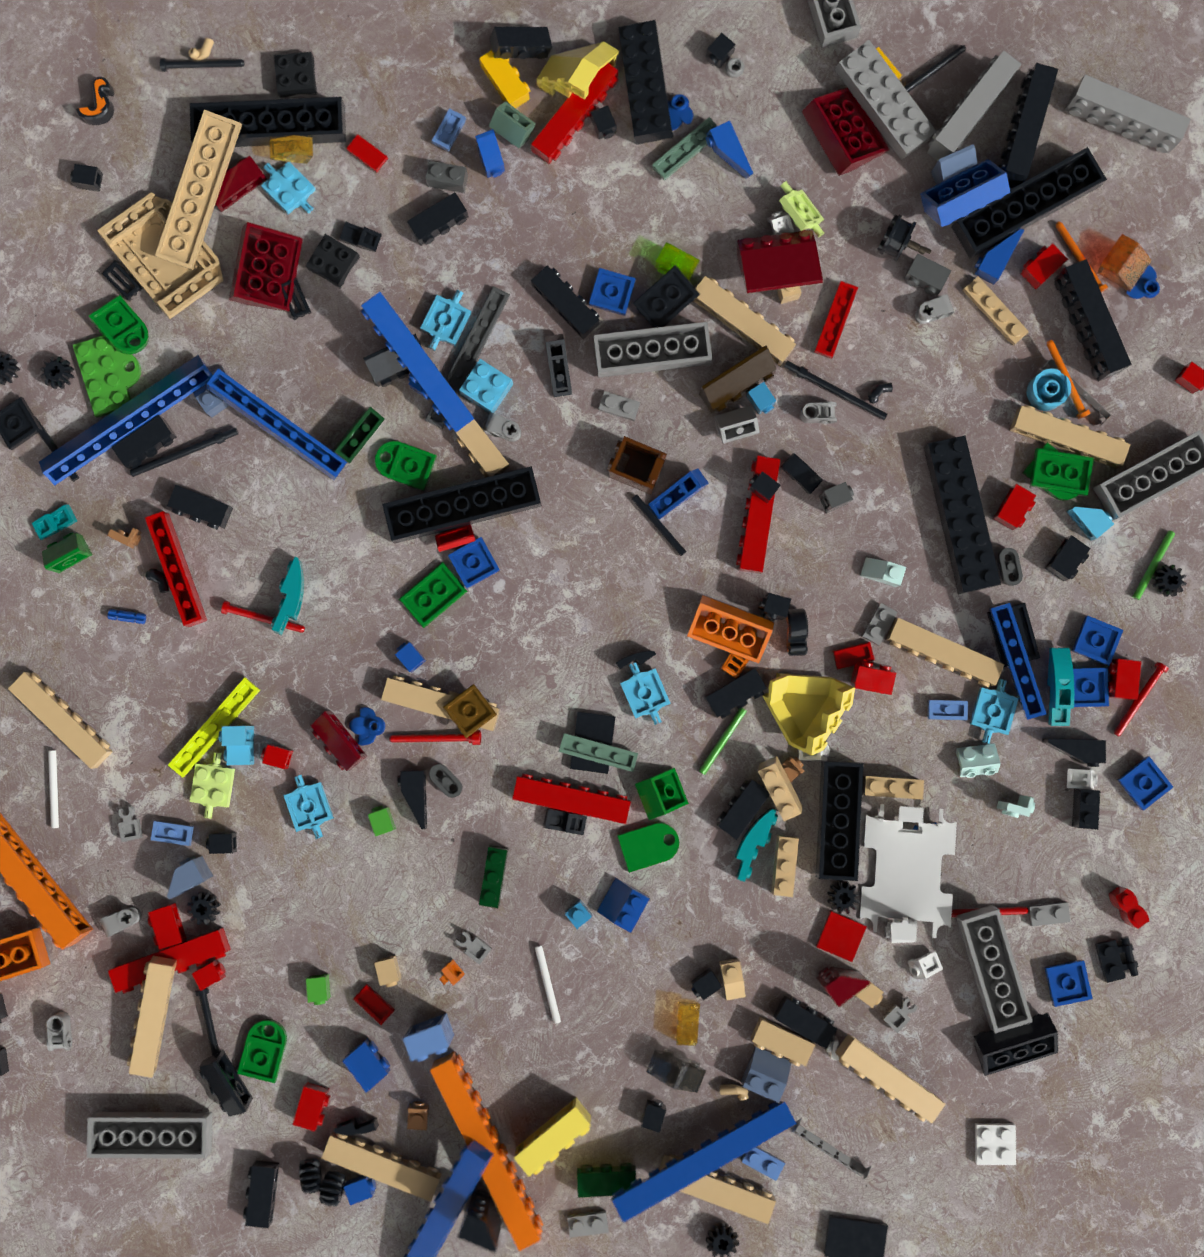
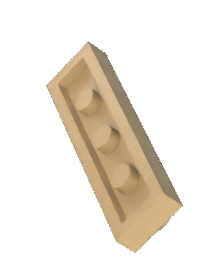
M979 276L963 289L965 294L1013 346L1029 332Z

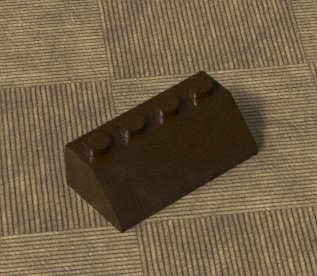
M767 345L701 387L699 395L711 413L715 411L717 413L721 412L730 401L733 403L743 397L742 394L747 390L749 392L758 386V383L761 381L767 382L774 377L777 368Z

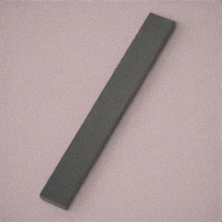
M494 286L446 377V381L458 397L460 396L459 389L473 370L510 297V294ZM431 407L425 421L441 429L445 426L443 421L446 418L442 413L438 415L433 407Z

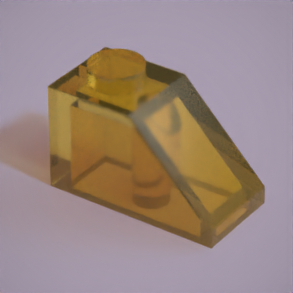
M292 135L269 141L271 160L307 164L313 157L312 137Z

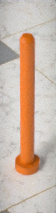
M1057 222L1055 224L1056 229L1077 261L1085 260L1086 258L1063 223ZM1090 266L1093 275L1096 279V282L1099 286V289L1102 293L1106 289H1108V286L1106 284L1103 285L1101 283V281L1095 274L1094 270Z
M1047 341L1046 345L1058 370L1070 380V396L1078 411V414H1076L1077 418L1081 419L1091 414L1089 409H1085L1054 341Z

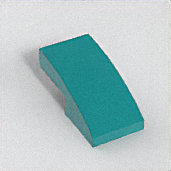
M65 504L51 514L43 515L34 521L32 525L39 539L43 540L64 530L78 520L70 505Z

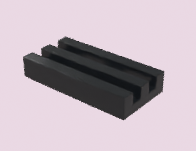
M116 261L101 273L129 302L133 296L137 295L139 290L143 289ZM115 267L135 285L133 289L114 270ZM109 272L130 291L128 294L108 275Z
M296 278L294 279V284L305 310H302L293 290L292 297L299 311L295 313L292 304L289 303L290 312L294 320L312 313ZM291 280L281 284L282 292L284 294V299L286 303L288 300V296L284 289V286L290 285Z

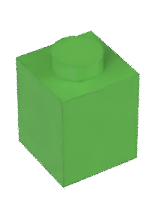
M383 805L373 808V813L368 814L375 837L396 829L389 807L383 808Z
M329 974L312 975L306 978L308 1003L314 1002V1005L325 1004V1001H328L331 997Z

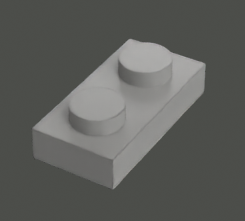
M604 391L599 411L635 422L640 402Z
M880 603L861 637L879 646L898 612Z
M1068 902L1028 906L1030 926L1071 922Z
M606 1210L567 1215L570 1238L609 1233Z

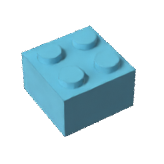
M479 359L459 391L463 397L486 412L495 413L513 386V381L493 366Z

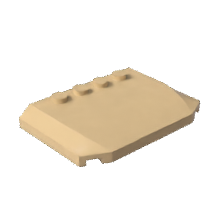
M150 193L97 231L162 312L171 319L223 281L218 257L204 241L202 242L193 270L155 256L172 202L167 199H161L154 193Z

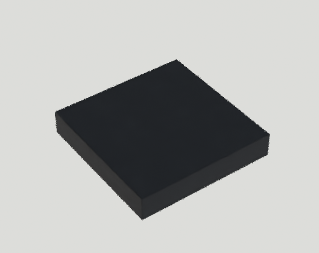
M19 397L0 410V435L9 450H14L43 430L23 397Z

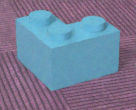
M222 726V730L219 731V741L222 742V746H226L227 750H224V761H227V765L254 764V726Z

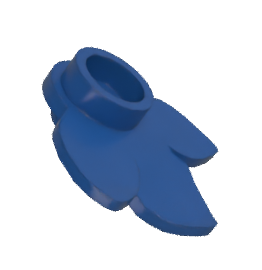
M682 94L675 95L671 101H668L672 130L678 129L682 122L690 124L693 119V111L689 107L688 98Z
M1145 263L1140 273H1125L1126 283L1130 286L1126 292L1129 297L1140 299L1142 297L1154 298L1158 295L1160 286L1156 281L1157 273L1152 266ZM1147 287H1151L1152 292H1149Z
M369 707L360 708V717L352 719L348 725L352 732L359 734L358 745L361 746L373 743L376 736L381 735L386 727L384 720L377 717L374 710ZM374 723L377 724L376 730L373 728Z

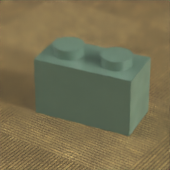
M505 101L496 108L489 127L507 139L512 145L520 148L529 140L536 123Z

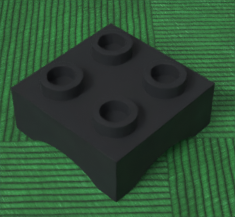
M311 51L274 55L276 86L280 98L297 94H317L315 64Z
M325 234L307 262L306 267L309 271L323 277L341 289L350 270L357 263L360 256L355 250Z

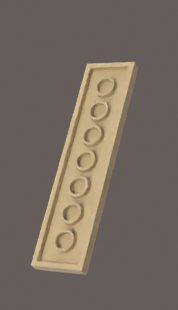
M207 110L203 111L155 254L156 257L191 270L194 269L242 127L240 122Z

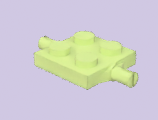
M787 181L782 183L780 187L786 195L779 201L784 211L791 216L795 226L801 231L809 228L815 232L818 238L821 237L825 232L819 224L824 218L803 190L795 191L792 190Z
M214 752L212 764H195L190 802L200 803L205 806L204 818L212 819L213 807H229L235 769L220 765L222 753Z

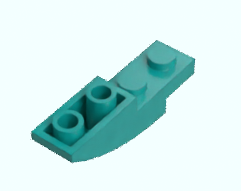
M294 557L293 561L290 560L286 569L288 571L286 578H282L279 585L281 594L286 597L280 601L279 614L274 616L271 627H273L272 631L281 636L289 618L297 621L303 601L304 575L302 564L298 557Z
M1049 648L1047 685L1050 686L1048 725L1070 726L1071 709H1074V674L1070 648Z
M770 808L751 825L740 842L735 854V858L741 860L736 875L737 880L745 882L746 878H750L752 873L750 865L752 859H756L759 850L756 846L765 847V844H769L772 833H770L771 825H775L778 815L775 814V809Z

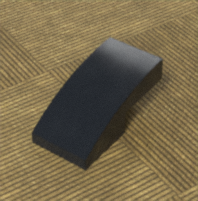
M345 222L339 241L376 252L382 234L366 227L361 228Z
M792 453L780 466L807 494H811L823 481L795 453Z
M655 651L639 652L616 662V665L619 669H622L635 659L639 665H642L655 656L656 653Z
M547 809L543 828L584 836L587 816Z
M355 1117L337 1124L334 1131L336 1134L341 1135L365 1134L377 1130L379 1123L377 1118L358 1125Z

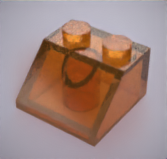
M1121 234L1101 263L1097 273L1131 292L1152 260L1138 242Z

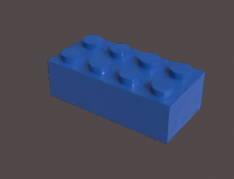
M987 159L920 193L925 213L943 227L950 225L961 217L969 215V213L985 207L995 200L1003 198V196L1010 193L1007 173Z

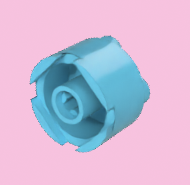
M1058 369L1043 370L1027 386V398L1031 406L1041 411H1051L1067 400L1071 393L1069 378Z

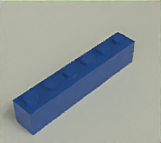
M1006 603L990 608L989 610L1025 718L1029 720L1046 715V710L1011 604Z

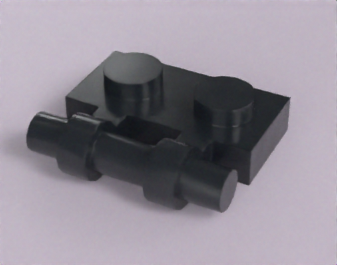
M1128 936L1121 937L1122 945L1117 946L1114 939L1095 944L1104 980L1107 983L1125 979L1124 970L1129 969L1131 976L1139 975L1137 970L1139 967L1138 962L1134 959L1132 952L1134 950L1133 944L1130 943ZM1119 953H1125L1127 962L1122 963Z

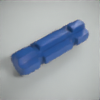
M109 609L107 618L145 624L147 616L142 613L136 614L135 612Z

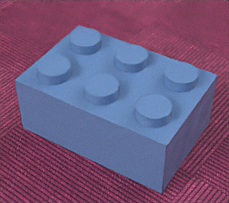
M447 1013L409 1027L403 1037V1041L411 1061L417 1060V1062L427 1059L429 1054L436 1053V1055L447 1051L454 1037Z

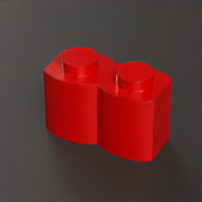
M1119 886L1108 893L1110 902L1115 908L1119 909L1120 916L1127 925L1139 929L1149 922L1147 912L1138 905L1137 897L1131 890Z

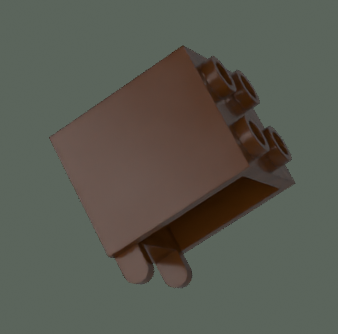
M624 436L622 441L618 440L615 447V459L611 457L608 464L609 478L651 495L665 463L667 453ZM624 453L629 455L630 458L624 472H620L617 470V467Z

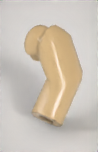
M205 38L202 48H191L189 50V57L192 60L208 58L214 41Z
M735 1084L720 1085L721 1095L738 1094L739 1100L748 1099V1089Z

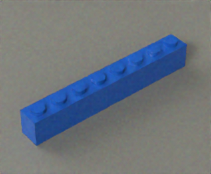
M379 291L361 304L363 308L361 313L367 320L371 318L375 324L373 329L379 336L383 334L387 340L385 345L391 352L395 350L399 356L397 361L403 368L407 366L411 372L408 374L415 384L419 382L422 386L421 393L426 399L431 398L434 402L432 405L433 409L438 415L443 414L446 418L443 422L448 429H454L457 432L474 420L472 414L383 294Z
M217 369L207 382V389L332 480L337 478L347 464L340 456L220 369Z
M473 1141L469 1146L465 1145L459 1154L461 1156L460 1161H456L450 1170L453 1174L444 1181L442 1185L444 1188L443 1192H439L433 1201L436 1205L434 1208L431 1207L425 1215L426 1223L420 1225L416 1232L418 1234L417 1239L414 1238L408 1246L409 1254H405L403 1257H437L491 1160L492 1152L476 1141Z

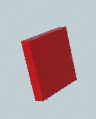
M830 911L816 947L853 962L867 926Z

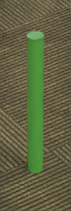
M1168 530L1132 596L1134 599L1140 600L1175 536L1173 531Z
M740 708L699 769V772L704 775L707 773L747 711Z

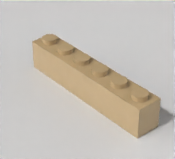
M705 276L696 287L700 295L694 302L759 350L767 345L773 361L781 366L796 346L794 339L788 334H782L775 324L766 322L759 312L750 310L747 303L734 298V294L728 289L724 290L718 286L719 283L715 279Z
M1029 405L1021 406L1016 410L1010 428L1012 432L1043 443L1048 442L1054 447L1077 455L1094 458L1093 461L1116 469L1124 465L1131 445L1122 438H1112L1103 431L1095 432L1089 430V427L1086 425L1072 424L1066 418H1055L1049 412H1038Z
M900 618L894 619L886 638L890 642L889 645L900 649L903 647L908 649L907 653L913 656L926 657L925 661L931 664L940 663L943 665V669L950 672L958 671L961 673V677L968 680L974 678L978 680L979 685L989 688V685L996 686L1005 665Z
M24 672L8 690L90 769L98 768L113 752L109 748L110 744L103 738L100 739L96 736L97 732L89 725L86 726L82 722L83 718L78 713L68 709V703L63 699H58L51 687L45 686L40 682L42 679L34 672Z
M394 675L393 679L387 678L381 700L451 719L443 706L457 697L459 693L449 691L448 694L441 693V688L430 686V689L423 688V683L412 681L411 684L405 683V678ZM488 702L497 715L480 728L494 731L500 709L496 708L497 704Z
M153 956L150 962H146L144 974H147L146 981L143 980L140 991L143 993V998L139 1000L137 1007L140 1015L139 1018L136 1017L134 1029L137 1031L136 1036L132 1037L130 1048H133V1053L129 1055L127 1066H130L129 1074L153 1078L155 1074L177 962L175 959Z
M849 1033L835 1051L840 1057L838 1061L847 1068L852 1066L855 1069L854 1073L862 1079L865 1076L869 1078V1083L878 1090L880 1087L883 1088L885 1095L892 1100L897 1098L901 1101L899 1104L907 1111L910 1109L914 1110V1115L923 1122L928 1120L930 1123H933L946 1105L939 1097Z
M335 1131L330 1135L322 1155L324 1160L430 1202L433 1199L442 1175L436 1168L423 1167L416 1160L410 1159L408 1161L403 1159L398 1153L384 1151V1148L381 1146H371L366 1144V1141L363 1139H353L348 1137V1135L336 1134Z
M672 1154L669 1156L664 1155L659 1170L667 1167L665 1163L674 1158L679 1160L680 1158ZM716 1171L680 1190V1192L769 1224L776 1204L772 1192L766 1189L757 1190L750 1183L743 1182L741 1184L736 1182V1179L731 1176L725 1175L723 1177L717 1175Z

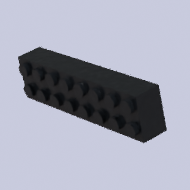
M342 97L189 103L190 138L192 143L204 110L242 124L235 147L346 142L345 104Z
M1087 147L1010 189V193L1003 196V198L995 200L985 207L955 220L951 228L969 259L1007 239L1018 230L1029 227L1098 189L1107 178Z
M966 435L928 443L923 448L958 595L1001 585Z
M532 466L382 504L390 538L394 544L542 507Z

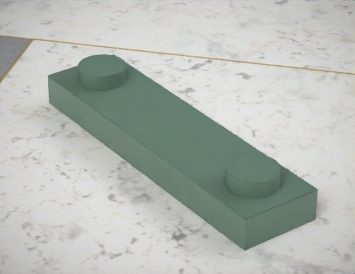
M709 117L653 163L652 168L665 181L708 145L706 133L717 127V125Z
M563 733L558 751L631 772L634 771L638 753L565 733Z

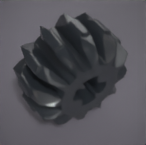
M0 352V384L6 385V382L13 383L12 377L18 378L15 372L20 371V368L16 366L18 361L13 359L12 355H5L3 352Z
M58 356L57 359L51 357L50 363L44 361L46 367L40 368L44 372L40 376L45 380L46 385H51L53 389H57L58 386L64 389L65 383L71 385L69 379L75 378L71 374L74 368L70 366L68 360Z
M1164 565L1161 569L1155 571L1157 576H1153L1152 579L1156 583L1152 586L1158 587L1156 593L1163 592L1164 597L1169 595L1174 597L1177 596V592L1181 593L1184 591L1181 586H1185L1187 583L1182 581V579L1187 575L1180 574L1182 572L1181 568L1176 569L1175 565H1170L1169 567Z
M837 881L838 887L836 888L834 885H831L830 887L834 891L827 892V895L832 896V898L827 899V902L833 903L831 909L835 910L838 908L837 912L839 914L843 912V909L845 913L849 914V907L855 910L856 907L853 903H860V900L855 898L860 893L854 891L855 885L849 887L848 881H845L844 885H842L841 881ZM843 893L847 896V900L843 899L844 902L839 898Z
M199 892L198 897L195 895L191 897L193 902L187 903V906L192 908L187 911V914L192 913L193 916L190 920L193 921L197 918L198 925L202 922L208 925L210 920L215 921V915H219L221 912L216 909L221 906V903L215 904L214 901L217 900V896L211 898V892H207L205 895L203 892ZM201 906H206L207 910H201Z
M308 1158L302 1160L299 1164L300 1186L304 1194L316 1193L321 1190L322 1172L317 1158Z
M328 1171L325 1174L319 1193V1200L325 1206L336 1207L341 1202L346 1181L344 1174L338 1171Z
M724 1223L720 1229L715 1225V1232L712 1230L708 1231L710 1237L706 1238V1243L709 1244L707 1250L712 1251L713 1257H716L718 1254L719 1257H724V1255L731 1257L730 1252L736 1253V1246H739L738 1234L733 1232V1227L731 1226L726 1229ZM724 1239L725 1244H721L719 1240Z

